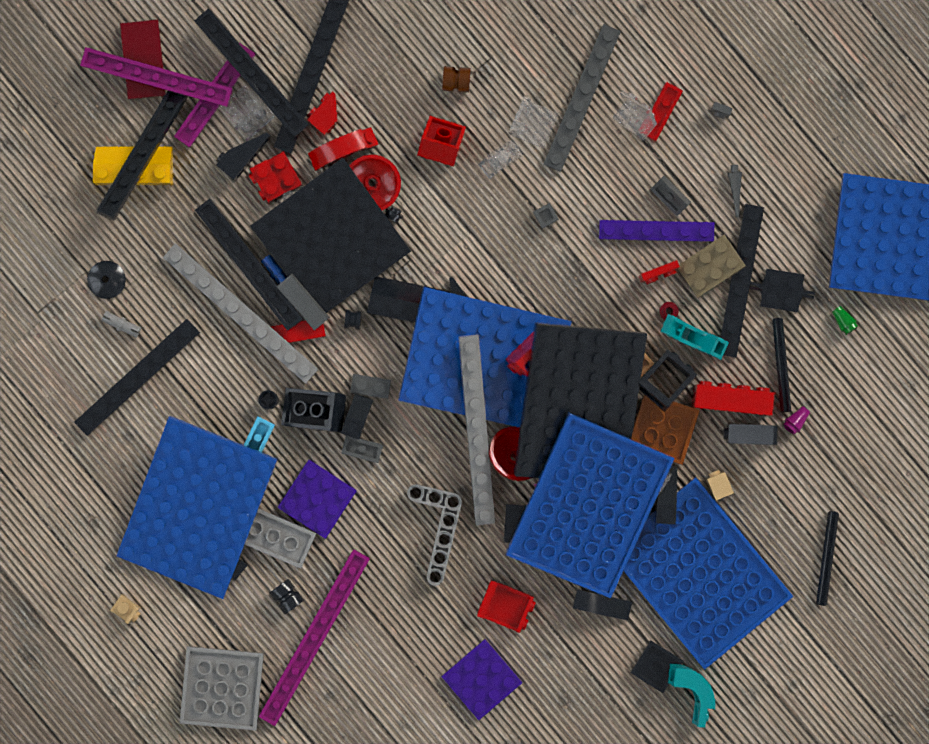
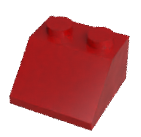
M430 116L421 138L417 156L454 167L466 126Z

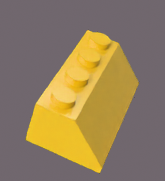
M96 147L93 160V183L95 185H112L134 147ZM158 147L136 185H173V147Z

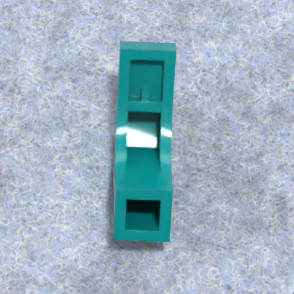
M670 314L667 315L660 331L686 346L720 360L729 344L724 339L691 326Z
M670 664L668 683L673 687L688 688L692 691L695 700L692 723L697 727L705 728L706 722L709 720L708 709H715V696L711 685L692 668L679 664Z

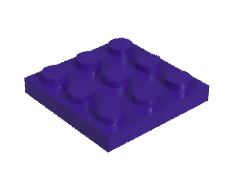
M308 459L277 508L326 539L357 490Z
M486 639L481 641L441 676L478 720L522 684V681Z

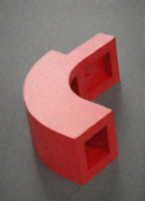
M370 127L363 130L359 129L331 140L312 150L308 155L316 171L329 167L342 158L374 148L379 144Z

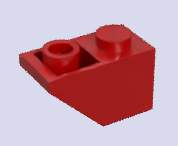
M333 91L330 94L326 93L320 100L321 105L318 108L314 107L307 115L309 117L307 121L325 137L338 124L337 97Z

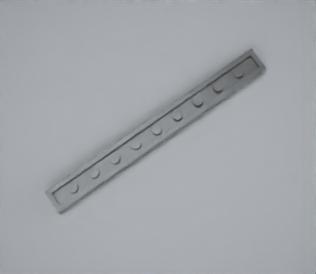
M176 243L163 256L169 264L304 383L307 384L319 369Z
M479 335L458 336L476 526L495 523Z

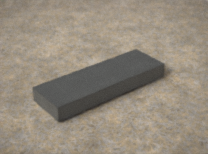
M293 274L277 286L313 330L330 318Z

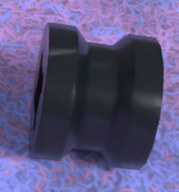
M346 309L344 328L354 327L356 330H360L362 311L352 312Z

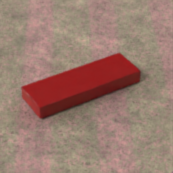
M666 82L639 133L656 142L683 90Z
M306 320L301 321L289 331H287L283 324L270 326L288 343L326 337L324 323L315 330Z

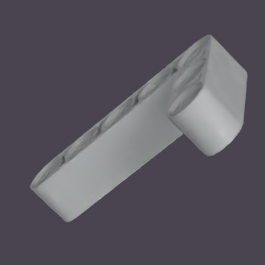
M413 484L407 490V496L411 501L443 508L427 572V581L431 585L437 586L444 580L462 499L453 492ZM417 487L421 490L419 498L411 496L410 491L412 488ZM432 492H437L440 495V500L436 503L431 502L429 499V495ZM452 496L457 497L459 500V504L456 507L448 505V499ZM447 515H451L454 518V523L451 526H447L443 522V518ZM441 534H447L450 537L448 544H441L439 542ZM443 553L445 561L442 563L436 562L434 559L435 554ZM434 571L439 572L441 575V579L437 582L430 579V574Z

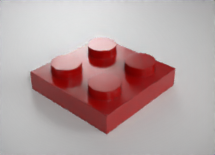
M676 260L644 272L638 277L641 283L646 282V285L659 280L658 277L661 275L664 278L674 275L680 266Z

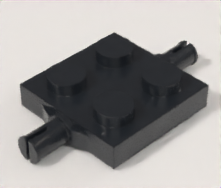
M767 268L762 283L750 282V285L754 286L749 287V289L760 291V307L792 312L799 311L802 297L814 299V296L807 294L815 295V291L804 290V274Z

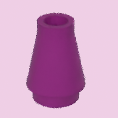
M801 406L799 410L784 420L783 427L793 435L797 432L799 433L807 417L810 415V411Z

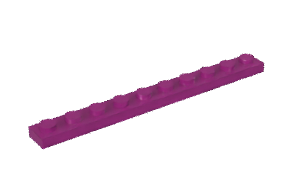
M353 549L261 711L259 718L276 726L369 562V557Z

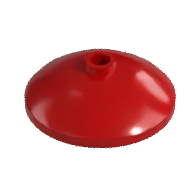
M371 154L361 156L349 165L381 210L387 209L395 202L400 193L401 178L396 166L390 160L380 155ZM370 179H374L376 181L375 186L369 185Z
M520 427L504 428L495 434L489 445V457L492 465L502 476L510 480L526 481L531 479L532 477L515 476V461L510 458L513 457L516 460Z

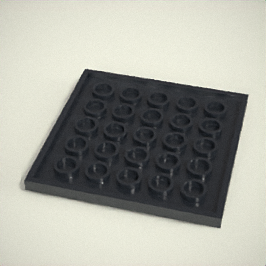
M344 158L340 159L250 225L288 277L293 274L326 313L411 252V249Z

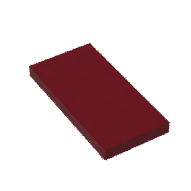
M159 20L120 23L123 58L164 69ZM126 79L128 100L163 97L166 94L164 89Z

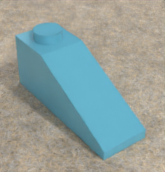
M257 416L244 446L263 453L275 424Z

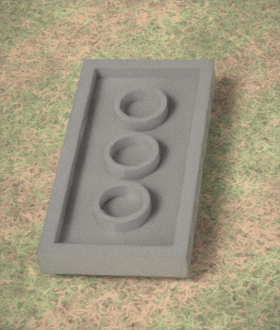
M259 508L245 545L301 569L317 533Z

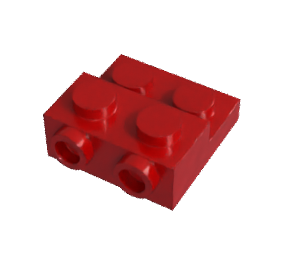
M284 151L250 168L252 173L249 174V177L253 184L258 183L261 189L258 191L263 201L267 200L269 204L302 186Z

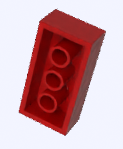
M699 381V384L694 385L693 408L772 416L775 392H770V388L756 387V390H750L751 386L737 385V388H731L732 384L718 383V386H712V382Z

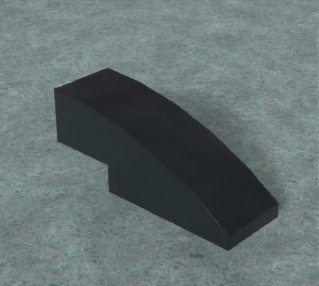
M577 589L572 608L628 620L632 601L616 597L608 598L599 593Z

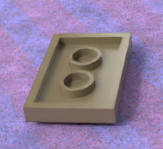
M724 234L679 264L678 270L696 297L700 298L745 268L746 265Z

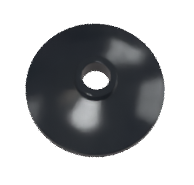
M101 261L90 269L87 282L94 295L103 299H111L123 291L126 276L123 269L117 263ZM104 276L109 277V281L107 283H104L102 281V278Z

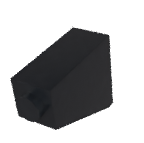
M727 424V428L723 429V439H726V443L777 445L778 426Z

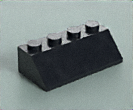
M377 276L373 283L367 313L415 323L423 287H431ZM431 288V289H435V290H439V291H444V292L450 293V291L441 290V289H436V288Z

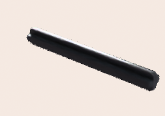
M774 318L772 323L780 411L786 413L791 412L784 324L783 318Z
M829 511L827 517L816 604L820 606H826L828 600L839 512Z

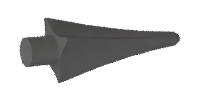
M731 165V173L727 174L733 195L735 216L738 218L740 217L742 172H739L738 165Z

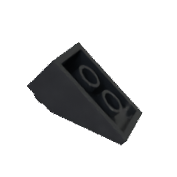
M286 388L281 426L341 433L347 395L336 392Z

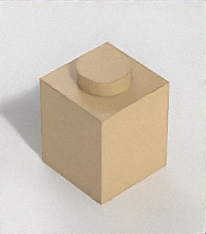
M716 470L709 473L706 481L714 500H719L734 493L725 472Z

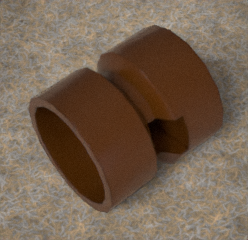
M444 66L442 91L453 92L454 89H457L458 92L469 93L471 68L460 67L456 70L455 67Z

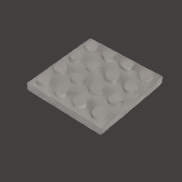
M187 646L180 724L257 730L264 653Z

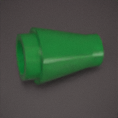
M842 306L832 311L841 332L848 335L858 327L857 320L846 312Z

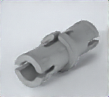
M109 311L105 312L104 316L106 317L102 318V322L117 328L116 330L119 332L123 331L134 336V338L138 337V332L141 331L142 327L126 321L127 318L125 317L120 318Z

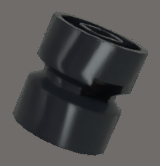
M289 579L269 592L275 602H280L279 608L284 615L304 601L299 592L293 591L295 586Z

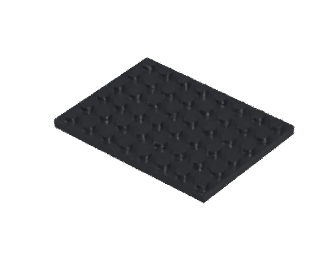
M535 323L514 467L515 476L540 478L568 413L632 439L640 386L638 382L641 380L647 333Z

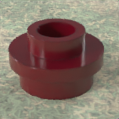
M666 302L661 305L659 313L662 319L666 320L667 308L673 310L672 316H678L679 310L675 303Z

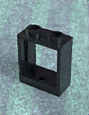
M667 350L638 382L640 384L639 391L665 412L690 385L697 374L692 366L684 364L680 360L678 354ZM665 360L669 361L687 377L670 398L666 397L648 381Z

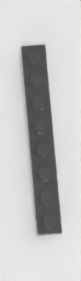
M603 24L543 165L559 172L562 171L621 31Z

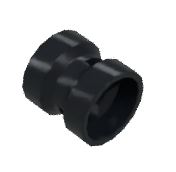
M265 390L259 395L258 402L264 409H273L278 405L279 397L274 391Z

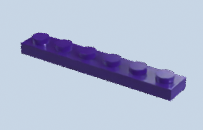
M599 220V240L713 242L715 222Z

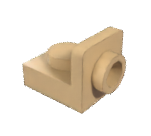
M122 594L110 611L125 620L126 624H129L131 621L135 623L141 614L138 611L141 607Z

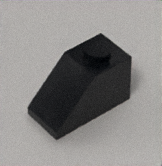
M355 394L341 434L360 439L373 399Z

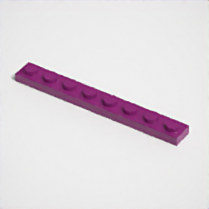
M85 47L80 66L225 107H228L233 91L232 88L87 47Z

